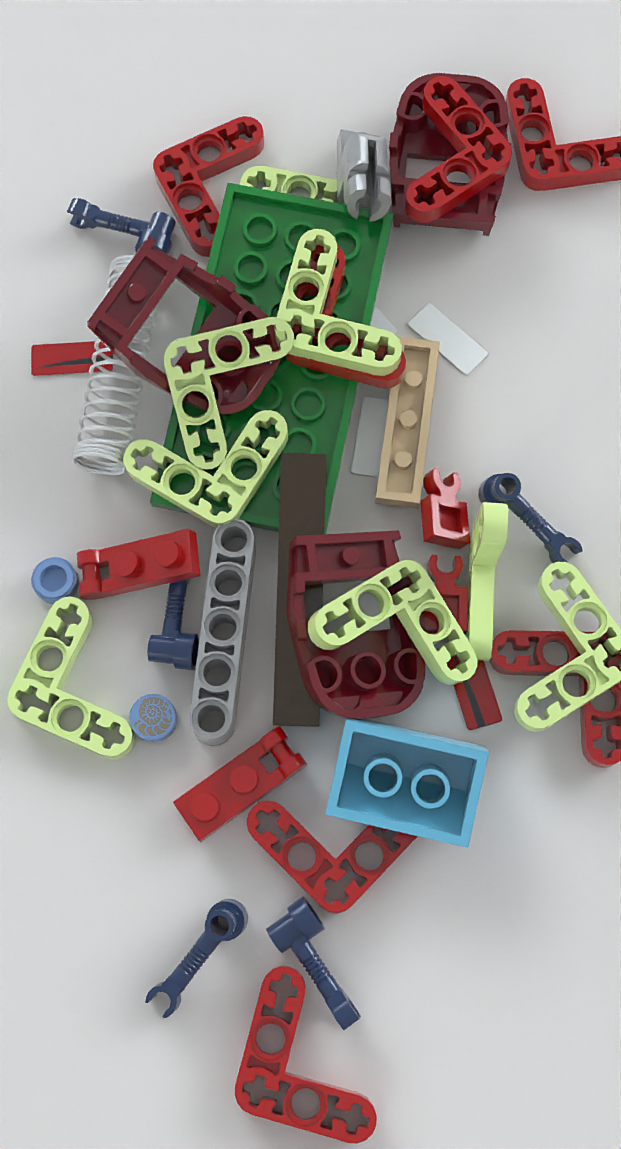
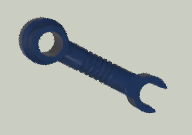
M73 198L71 200L67 213L73 214L70 221L72 226L80 229L101 227L137 236L139 238L135 246L136 253L149 236L157 240L154 248L169 255L172 247L170 238L176 225L174 218L169 214L154 212L150 222L100 210L98 206L81 198Z
M512 473L495 474L482 482L478 491L481 504L483 502L507 504L508 509L517 517H520V520H523V523H526V526H529V529H532V532L544 543L552 563L567 562L560 554L562 545L567 546L574 554L583 552L581 544L576 539L566 537L563 533L556 531L537 513V510H534V507H531V504L520 494L521 482L516 475ZM499 485L505 488L506 494L502 493Z
M190 579L169 583L162 635H151L149 638L147 649L149 662L174 664L175 669H196L199 635L181 632V619L183 618V606L185 605L184 598L186 597L187 585Z
M303 896L287 907L289 913L266 928V931L281 953H284L289 948L292 949L300 963L306 968L305 970L308 972V975L311 976V980H314L313 983L316 984L340 1027L345 1030L358 1021L361 1015L333 975H330V971L327 970L328 968L325 966V963L319 958V954H317V951L309 941L322 932L325 927L313 907Z
M224 899L212 906L205 921V931L196 941L195 945H193V948L190 949L187 956L184 957L164 982L158 983L148 992L145 1003L150 1002L158 992H164L169 996L171 1001L170 1007L165 1011L162 1016L163 1018L169 1017L178 1009L181 1003L182 992L222 941L235 939L245 930L248 923V913L242 903L235 899ZM218 916H223L227 919L229 929H223L219 925Z

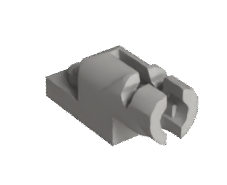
M340 129L337 139V200L345 202L348 212L356 220L359 214V204L368 207L369 222L382 218L390 208L391 185L387 140L365 132Z

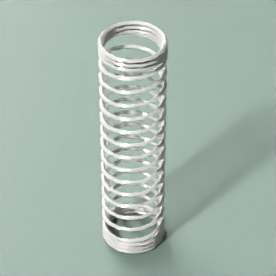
M119 256L111 261L110 277L107 280L108 289L105 291L104 297L112 288V280L116 282L122 274L116 268L127 267L134 256ZM156 308L147 319L151 322V325L148 327L142 326L139 330L146 332L149 337L147 339L134 337L132 343H141L146 347V350L143 352L134 351L145 360L147 358L144 354L149 353L151 350L146 342L153 338L149 330L155 326V322L151 317L157 315L158 311ZM97 339L94 344L96 352L93 353L91 358L94 364L89 369L91 377L86 383L89 390L84 394V399L87 403L82 405L81 411L84 416L78 422L82 429L76 433L79 442L74 445L71 459L75 465L89 472L102 475H120L127 472L123 463L124 452L111 446L96 443L110 444L126 450L127 446L124 444L130 443L134 439L127 431L133 430L136 427V424L129 418L136 417L139 413L132 405L140 403L141 399L136 392L141 391L143 385L138 381L141 379L138 376L130 377L124 374L113 373L101 367L100 365L103 364L127 366L120 360H114L104 355L102 352L111 350L108 347L99 349V342L102 341ZM99 354L105 360L97 362L96 357ZM97 367L104 373L94 375L93 371ZM116 377L129 380L138 384L139 388L125 389L115 387L98 378ZM94 379L102 386L92 388L91 382ZM114 390L134 396L137 400L133 402L118 401L105 397L96 391ZM92 392L101 399L89 401V393ZM94 404H117L133 410L134 414L113 413L103 410ZM90 405L99 412L87 414L85 410ZM107 416L127 421L132 426H112L99 422L92 417ZM87 418L97 425L84 427L83 421ZM89 430L114 431L126 435L129 439H110ZM85 431L97 439L82 440L80 435ZM84 456H98L118 463L100 462Z

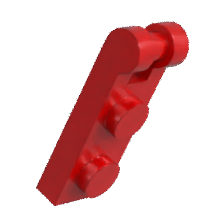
M187 528L100 550L88 549L79 551L77 553V568L82 569L83 581L79 583L80 598L96 600L201 576L196 532ZM109 566L110 578L101 580L100 568Z
M281 726L268 732L254 745L173 801V804L199 842L204 841L307 766L301 754H294L286 743L289 737ZM271 753L279 766L268 774L260 760Z

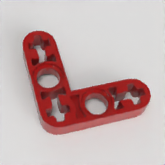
M437 76L426 83L422 105L425 114L458 153L409 185L406 192L405 211L412 220L419 223H429L438 219L503 177L508 171L512 157V147L507 139L454 79L447 76ZM438 95L441 99L435 101L434 96ZM448 96V97H449V102H448V104H447L446 101H445L444 99H442V98H445V97ZM470 121L477 126L478 130L471 135H465L457 131L455 126L459 122ZM485 152L491 157L499 155V161L497 162L494 158L485 160ZM453 172H462L469 177L470 182L464 186H454L448 181L447 176ZM421 196L422 199L426 200L433 196L432 205H428L426 202L418 204L417 197Z
M520 78L510 84L505 100L508 107V125L520 177L526 187L534 191H547L621 180V160L619 157H613L614 154H620L621 157V136L556 145L541 85L530 78ZM518 96H524L525 100L530 102L527 114H524V102ZM526 128H535L542 133L543 137L537 141H529L522 136L521 131ZM540 154V166L542 170H547L546 174H540V171L534 168L536 155ZM574 157H583L590 162L591 168L585 171L576 170L571 166L569 160Z
M242 116L163 150L154 159L153 169L157 184L192 249L203 257H210L213 240L208 241L205 236L201 235L199 222L204 220L208 232L215 235L220 214L202 181L260 155L264 148V131L261 123L253 117ZM245 134L248 138H252V141L246 142L244 138H239V136ZM225 141H228L229 148L232 147V151H227ZM208 147L215 148L220 152L219 157L213 161H204L199 158L198 154L201 150ZM173 166L175 170H179L181 183L177 186L172 173L166 171V168ZM189 195L196 196L201 200L199 207L193 210L181 208L179 202L182 198Z
M316 245L315 250L311 251L310 269L317 271L319 256L321 253H324L323 246ZM337 246V261L325 301L326 306L322 311L323 315L331 317L345 275L346 258L339 246ZM304 282L297 286L295 296L303 301L309 295H318L319 290L314 284ZM294 324L292 328L294 340H296L298 334L302 333L301 325ZM315 328V336H312L313 346H318L320 328ZM337 332L329 335L325 343L332 351L337 346H350L351 344L350 339L345 334ZM358 338L357 357H361L364 346V339ZM379 345L378 350L373 351L375 352V360L383 361L384 357L389 355L387 353V346ZM403 352L401 353V360L397 369L385 376L372 375L291 354L285 356L289 362L295 365L383 389H389L398 385L404 377L406 358Z
M509 630L501 632L494 638L489 663L500 674L548 676L581 654L565 631ZM583 632V633H585V634H592V633H594V632ZM604 633L598 641L589 645L594 650L598 644L603 645L610 636L608 633ZM506 642L512 643L513 650L528 651L531 647L530 642H535L536 645L533 652L535 665H529L531 655H519L515 658L513 664L507 663L506 656L498 655V651L503 649ZM550 642H557L563 645L567 651V661L558 666L548 663L543 656L544 645ZM603 645L604 650L607 653H609L606 647ZM618 652L612 655V657L604 662V665L607 668L615 666L621 671L619 666L621 654ZM568 673L565 675L579 677V696H584L588 690L586 679L578 673ZM621 682L608 689L615 699V705L611 711H599L594 708L591 701L580 707L582 752L586 760L596 767H611L621 761ZM615 719L616 725L610 724L606 727L607 741L616 745V749L609 752L607 758L603 757L601 749L594 748L593 742H596L602 736V724L592 726L591 720L604 722Z
M269 800L259 802L248 813L246 822L248 831L253 839L321 908L331 913L345 912L352 907L418 837L398 832L391 841L398 844L399 847L395 852H391L386 841L372 833L376 826L368 825L335 859L277 802ZM274 811L277 812L280 817L276 823L286 835L290 827H293L298 832V834L285 842L280 853H276L272 849V846L280 841L270 831H266L262 835L256 831L260 826L257 816L261 812L268 816ZM381 828L383 834L388 830L385 828ZM298 843H306L315 851V863L308 870L299 871L289 864V851ZM363 843H374L382 850L383 859L378 868L365 870L356 862V850ZM344 860H347L353 872L366 879V882L362 887H358L353 879L344 891L349 897L347 901L342 904L340 901L334 900L329 904L323 898L327 893L324 883L329 878L335 883L340 881L347 872L339 868V865Z
M290 966L274 968L265 976L260 989L235 1084L237 1104L243 1111L251 1115L343 1142L358 1144L366 1141L373 1134L377 1121L374 1106L366 1096L355 1091L285 1072L305 997L306 985L303 976L298 970ZM283 974L292 976L291 985L298 988L297 996H288L283 1012H293L291 1023L277 1015H262L264 1004L274 1009L277 993L270 990V984L272 981H280ZM275 1024L283 1030L285 1044L279 1052L273 1054L266 1053L258 1046L257 1033L262 1026ZM256 1075H261L265 1077L264 1083L266 1088L279 1092L280 1080L289 1082L290 1086L283 1100V1113L273 1110L277 1099L262 1096L259 1104L250 1102L251 1094L247 1090H243L244 1083H253ZM301 1089H311L319 1096L320 1100L318 1112L308 1119L297 1116L291 1107L293 1095ZM327 1095L339 1097L334 1104V1108L343 1111H350L353 1103L360 1104L362 1115L368 1117L366 1125L358 1124L355 1132L347 1130L346 1120L333 1115L331 1118L332 1126L321 1124L328 1109Z

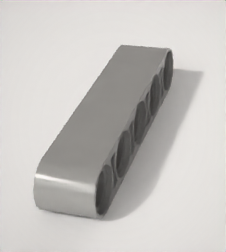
M236 518L228 524H219L213 534L190 708V725L200 741L210 746H217L227 742L235 729L256 557L254 534L250 525ZM232 537H239L247 542L245 547L238 552H230L223 548L225 542ZM233 579L241 583L240 590L232 596H225L217 591L219 585L226 580ZM221 623H230L236 627L235 634L230 639L223 641L217 640L212 636L213 629ZM222 666L231 671L229 680L221 686H213L206 682L207 674L215 667ZM212 711L222 713L225 716V722L220 730L208 733L201 729L200 723L205 714Z

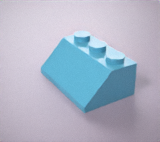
M347 718L325 815L468 848L489 751L485 746L368 719Z

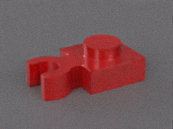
M434 468L425 474L423 478V486L428 494L427 497L420 501L423 542L460 550L470 544L467 503L456 500V493L461 486L458 473L453 472L443 479L442 483L439 469Z
M432 554L427 565V573L466 635L468 632V587L455 586V581H457L463 569V560L461 556H455L452 564L453 570L446 573L439 570L437 567V555ZM423 611L425 624L423 630L426 633L436 634L439 629L437 617L430 611Z

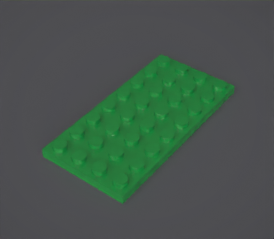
M227 183L206 271L218 278L222 275L236 285L234 290L250 305L256 304L268 317H277L301 236L312 229L326 230L335 237L337 246L341 248L346 258L345 275L332 317L370 326L392 227L393 213L387 212L382 218L369 222L368 209L359 207V214L356 220L350 215L345 204ZM309 295L303 301L313 300L317 295ZM199 298L190 336L197 334L214 309L212 305L202 298ZM340 345L334 348L333 351L342 352L349 346ZM283 356L280 358L276 371L251 405L235 413L219 415L227 445L226 456L249 420L256 413L263 410L278 412L284 417L288 429V440L281 453L326 454L324 534H326L358 382L295 365ZM182 402L183 410L188 415L199 417L204 414V412ZM173 404L163 447L190 462ZM214 419L202 425H186L188 433L197 429L200 445L193 448L194 453H202L205 460L212 459L213 450L219 448V443L210 442L206 427H215ZM273 424L267 429L258 428L261 439L255 450L263 458L267 457V455L262 454L261 450L265 440L268 437L275 439L278 437L275 425ZM247 444V445L245 446V447L252 448L250 444ZM281 454L239 518L251 527L279 532ZM240 459L232 467L233 476L240 480L252 478L257 471V465L250 459ZM220 465L213 469L202 470L214 476ZM158 467L157 472L160 478L156 482L160 483L164 470ZM187 473L177 474L171 480L170 489L178 495H185L194 488L195 479ZM205 484L200 498H203L212 505L213 515L217 516L221 511L229 513L231 509L227 502L228 498L224 497L218 502L208 497L206 489L209 485ZM152 491L150 499L152 507L190 514ZM200 498L194 503L195 506L199 505Z

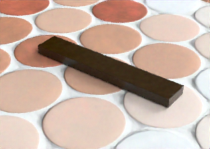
M281 453L273 726L319 727L320 706L311 698L305 688L291 638L286 605L290 542L296 536L324 534L326 454ZM323 584L305 585L303 596L307 625L310 617L322 608Z

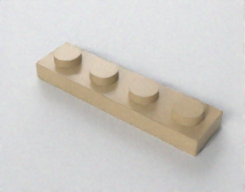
M397 336L406 358V368L402 381L395 387L390 388L375 503L419 509L440 341Z

